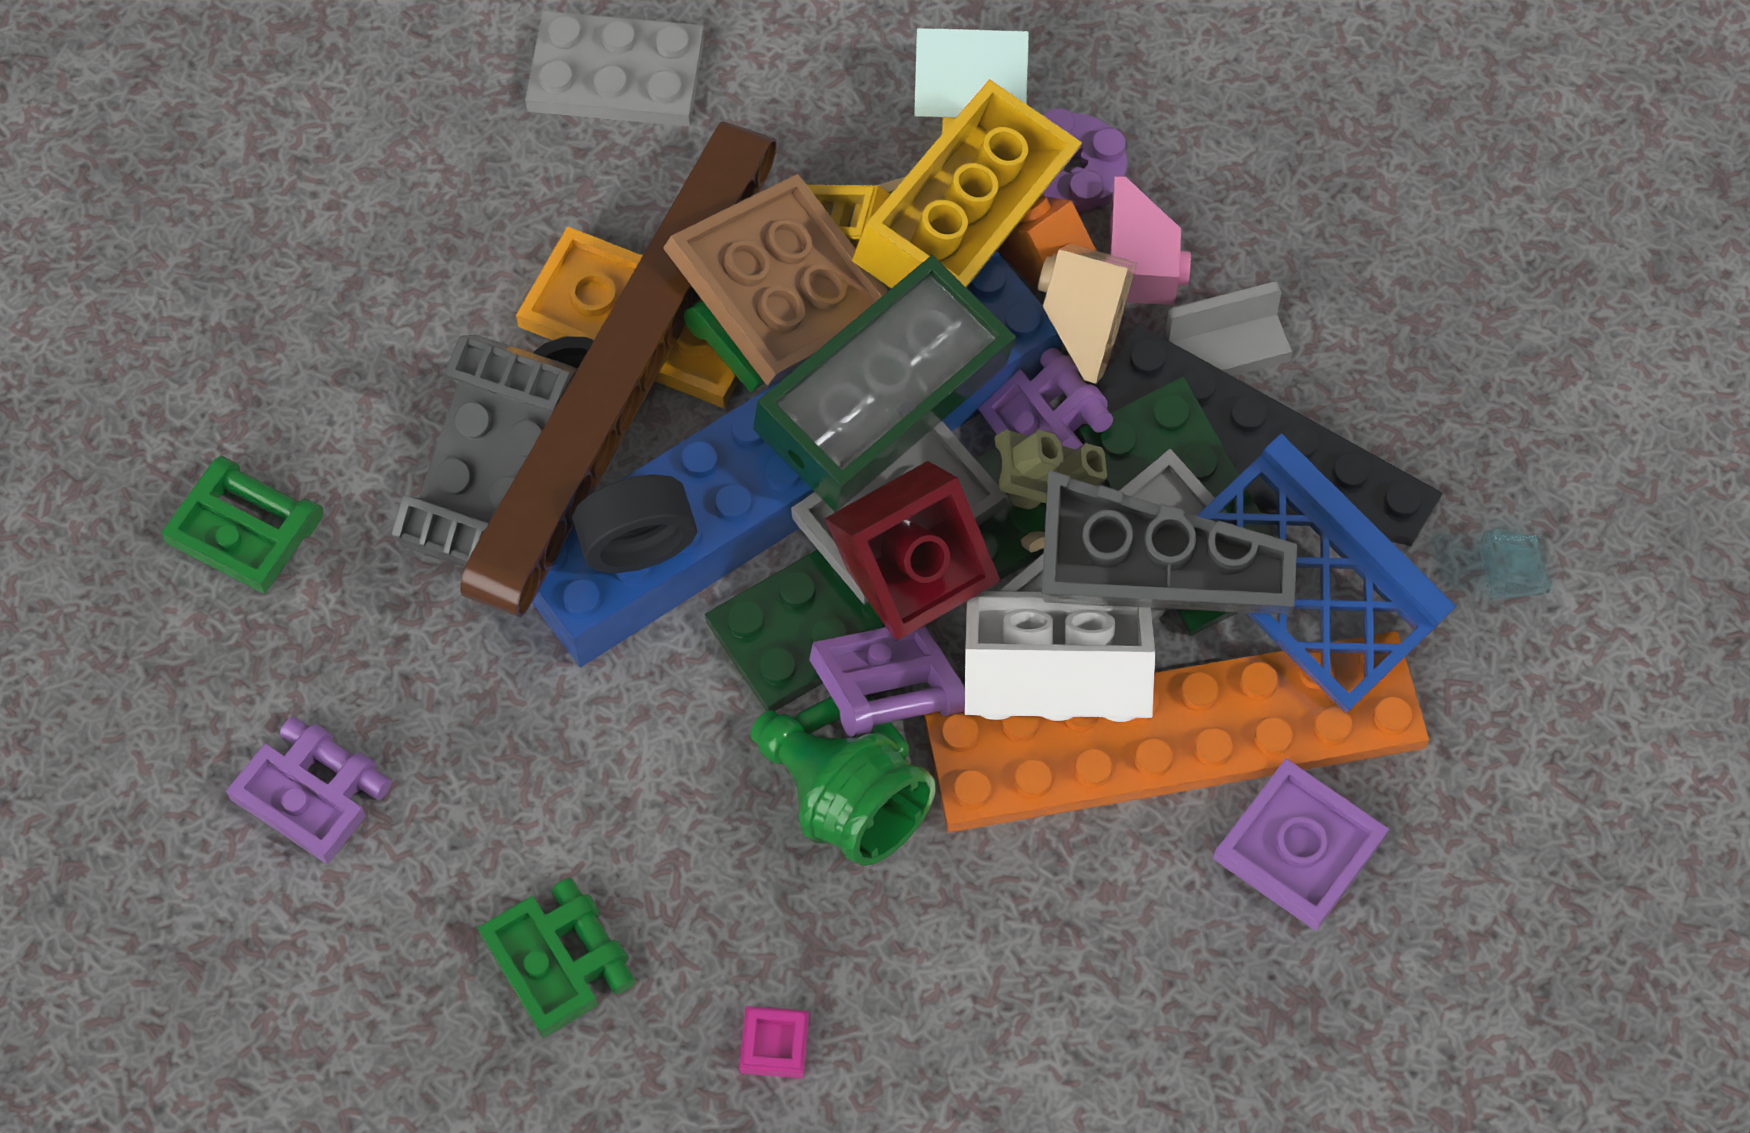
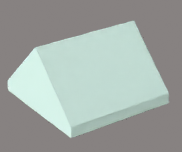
M917 28L914 116L957 117L989 79L1026 104L1029 31Z

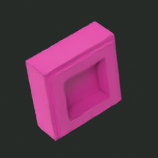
M746 1006L739 1065L740 1074L804 1079L810 1018L809 1011Z

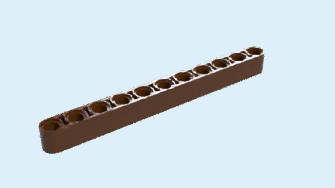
M725 121L719 123L470 555L460 585L462 596L518 617H522L527 612L574 528L572 516L578 504L594 492L686 326L684 312L700 300V296L663 249L672 235L759 193L774 162L777 149V140L775 138Z

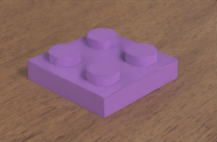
M1286 758L1215 850L1213 859L1310 928L1317 931L1382 844L1389 832V828Z

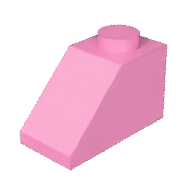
M1115 176L1111 201L1109 255L1137 262L1126 302L1175 305L1178 285L1188 286L1190 276L1191 252L1180 251L1181 228L1127 177Z

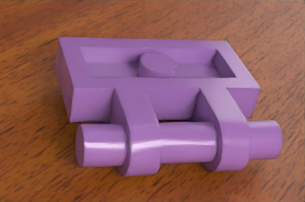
M1050 348L1042 354L1040 363L1044 369L1033 380L1021 369L1018 370L978 408L997 435L1007 429L1029 436L1040 429L1055 434L1062 442V446L1073 449L1083 445L1073 433L1082 424H1089L1095 432H1103L1113 422V417L1107 410L1108 402L1104 395L1094 385H1087L1073 359L1070 356H1064L1057 348ZM1059 394H1065L1067 399L1055 409L1050 402Z
M292 716L284 723L280 731V736L293 744L285 756L264 744L226 790V793L231 801L328 865L366 817L363 808L350 800L351 797L363 790L379 801L388 793L392 780L376 770V762L361 752L352 755L332 741L333 734L318 724L308 726ZM320 762L337 774L327 785L307 771L311 764Z

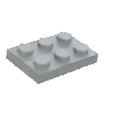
M542 11L525 98L527 112L690 127L705 39L704 25Z
M941 421L842 508L926 461L958 477L978 526L1006 508L1008 496L1005 492L1000 491L999 485ZM816 492L812 493L791 508L792 519L865 605L869 601L847 571L824 519L835 512Z

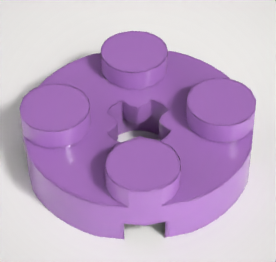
M1062 108L1047 111L1043 115L1044 117L1082 142L1074 156L1080 158V163L1086 167L1084 169L1075 167L1071 173L1062 170L1043 195L1071 200L1078 215H1082L1084 210H1092L1099 206L1100 210L1109 205L1112 201L1115 176L1126 177L1127 157L1124 136L1117 129L1111 128L1105 122L1089 115L1070 113Z

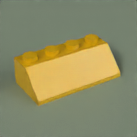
M989 79L866 223L852 262L888 287L893 288L928 257L934 255L967 288L1079 150L1082 142Z

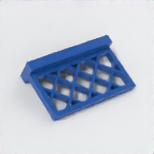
M1282 433L1264 449L1259 458L1197 515L1215 522L1221 521L1235 524V526L1242 528L1243 524L1277 525V538L1285 541L1286 525L1310 526L1320 536V558L1297 557L1296 567L1320 568L1321 600L1295 599L1294 609L1321 610V642H1297L1287 632V615L1278 614L1277 622L1271 614H1247L1345 713H1348L1456 607ZM1257 477H1261L1277 493V514H1243V491ZM1235 499L1234 513H1220ZM1286 503L1298 515H1286ZM1330 547L1341 558H1330ZM1330 568L1353 569L1363 579L1364 601L1330 600ZM1373 590L1384 601H1373ZM1330 610L1364 611V643H1331ZM1373 611L1397 612L1414 631L1401 644H1374ZM1308 652H1321V665ZM1330 653H1364V679L1350 693L1330 675ZM1374 654H1389L1374 669Z

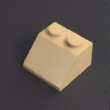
M1069 244L1060 248L1058 254L1053 253L1052 257H1046L1038 283V291L1047 293L1043 308L1083 379L1096 384L1108 369L1137 262Z

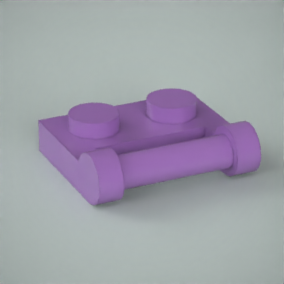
M925 625L899 640L893 638L885 627L817 641L812 644L809 660L839 708L842 726L850 737L870 733L873 726L938 711L943 716L965 711L964 686ZM923 682H928L931 686L929 689L869 702L864 696Z

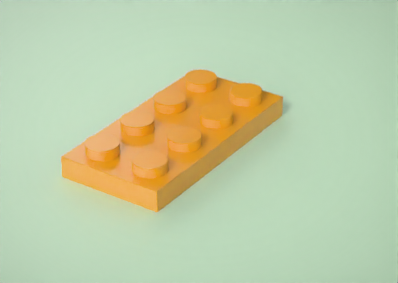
M567 226L516 314L518 327L550 340L564 336L587 337L595 340L643 255ZM686 325L655 381L724 409L739 379L708 342L695 337Z

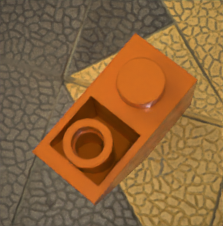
M1043 194L997 249L1030 284L1037 286L1046 257H1052L1053 253L1058 254L1060 248L1073 244L1096 251L1072 201L1046 197Z

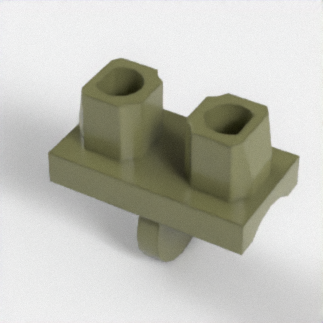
M1005 429L995 436V447L1000 451L1002 458L999 489L1002 492L1008 493L1009 499L1014 506L1030 510L1036 508L1041 502L1047 504L1048 470L1095 486L1107 478L1105 452L1102 447L1088 443L1083 444L1077 449L1062 446V442L1055 434L1040 429L1029 436Z

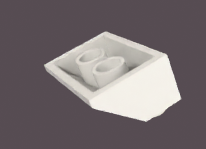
M983 591L967 601L965 715H981L991 720L1006 719L1010 716H1042L1054 721L1068 720L1072 717H1104L1116 722L1130 721L1134 718H1152L1155 645L1150 607L1044 602L1042 592Z

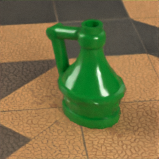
M864 695L868 702L873 701L869 695ZM831 696L799 712L795 718L787 714L779 715L772 710L764 712L758 717L751 729V740L758 744V748L765 758L773 763L783 764L790 771L797 786L800 809L799 822L805 837L810 838L815 843H828L841 848L842 853L848 860L855 864L866 866L876 864L892 855L907 842L921 825L934 799L936 792L935 779L923 767L909 763L906 759L909 753V745L891 722L875 725L870 733L863 736L836 739L811 735V733L841 719L840 710Z

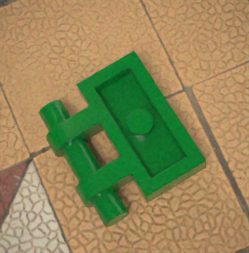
M572 878L560 881L551 889V893L560 907L547 915H544L532 895L477 927L481 938L542 1038L547 1037L598 1006L596 997L588 986V983L596 978L604 977L615 995L624 993L636 983L634 976L625 964L629 956L618 940H610L597 919L600 914L599 908L589 894L582 895ZM576 931L589 953L573 962L559 937L568 932Z

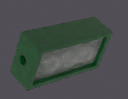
M931 255L757 401L753 430L836 512L1002 370L1007 364L1016 336L934 255Z

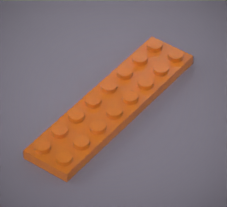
M1398 631L1375 634L1374 644H1401ZM1364 637L1331 643H1364ZM1277 651L1155 672L1152 718H1134L1130 721L1116 722L1104 717H1072L1068 720L1054 721L1042 716H1010L1006 719L991 720L981 715H965V711L949 716H943L939 711L924 715V724L947 833L1273 776L1286 758L1301 769L1307 770L1426 749L1430 741L1406 657L1348 713H1345L1284 651ZM1308 652L1321 665V652ZM1330 653V675L1348 693L1364 679V653ZM1374 654V669L1389 654Z

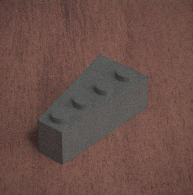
M1048 470L1042 597L1044 602L1291 615L1295 603L1296 543L1225 522H1215L1186 513L1182 509L1165 504L1158 505L1125 495L1124 492L1101 485L1098 487Z

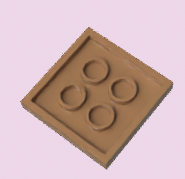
M799 174L672 235L663 248L767 386L789 375L888 292L880 280L852 262L856 251L855 247Z

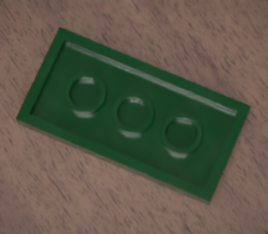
M1184 376L1110 413L1113 417V422L1107 430L1095 432L1089 424L1079 429V437L1083 444L1088 443L1102 447L1104 450L1107 478L1104 482L1108 488L1114 490H1121L1169 449L1179 457L1214 498L1239 476L1238 471ZM1246 488L1243 491V514H1262ZM1235 499L1225 508L1228 513H1234ZM1243 524L1245 529L1275 537L1268 525ZM1175 609L1190 636L1239 613Z

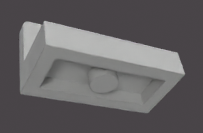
M1270 282L1173 307L1168 311L1164 338L1231 376L1291 361L1292 349L1277 315L1282 293L1278 282Z

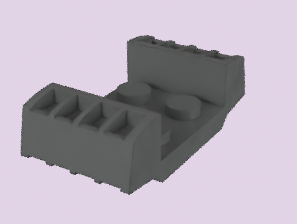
M476 334L460 336L444 374L459 381L419 498L403 494L392 536L403 547L465 568L470 555L578 368Z

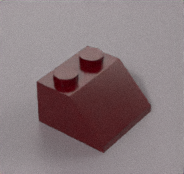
M929 461L924 462L824 518L847 571L892 637L896 640L905 637L1001 582L958 477Z

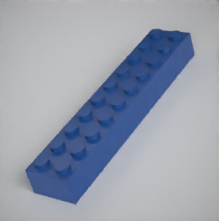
M997 251L967 286V289L1016 338L1006 366L942 421L951 432L980 414L981 412L978 408L1018 370L1021 369L1033 380L1044 369L1040 363L1042 354L1050 348H1057L1060 351L1062 348V340L1041 302ZM779 382L621 479L656 474L671 476L683 483L698 532L692 543L678 555L660 564L638 571L624 573L599 572L587 566L574 526L532 603L580 668L799 529V526L792 519L791 508L815 491L753 430L757 401ZM907 401L895 412L903 419L915 407Z

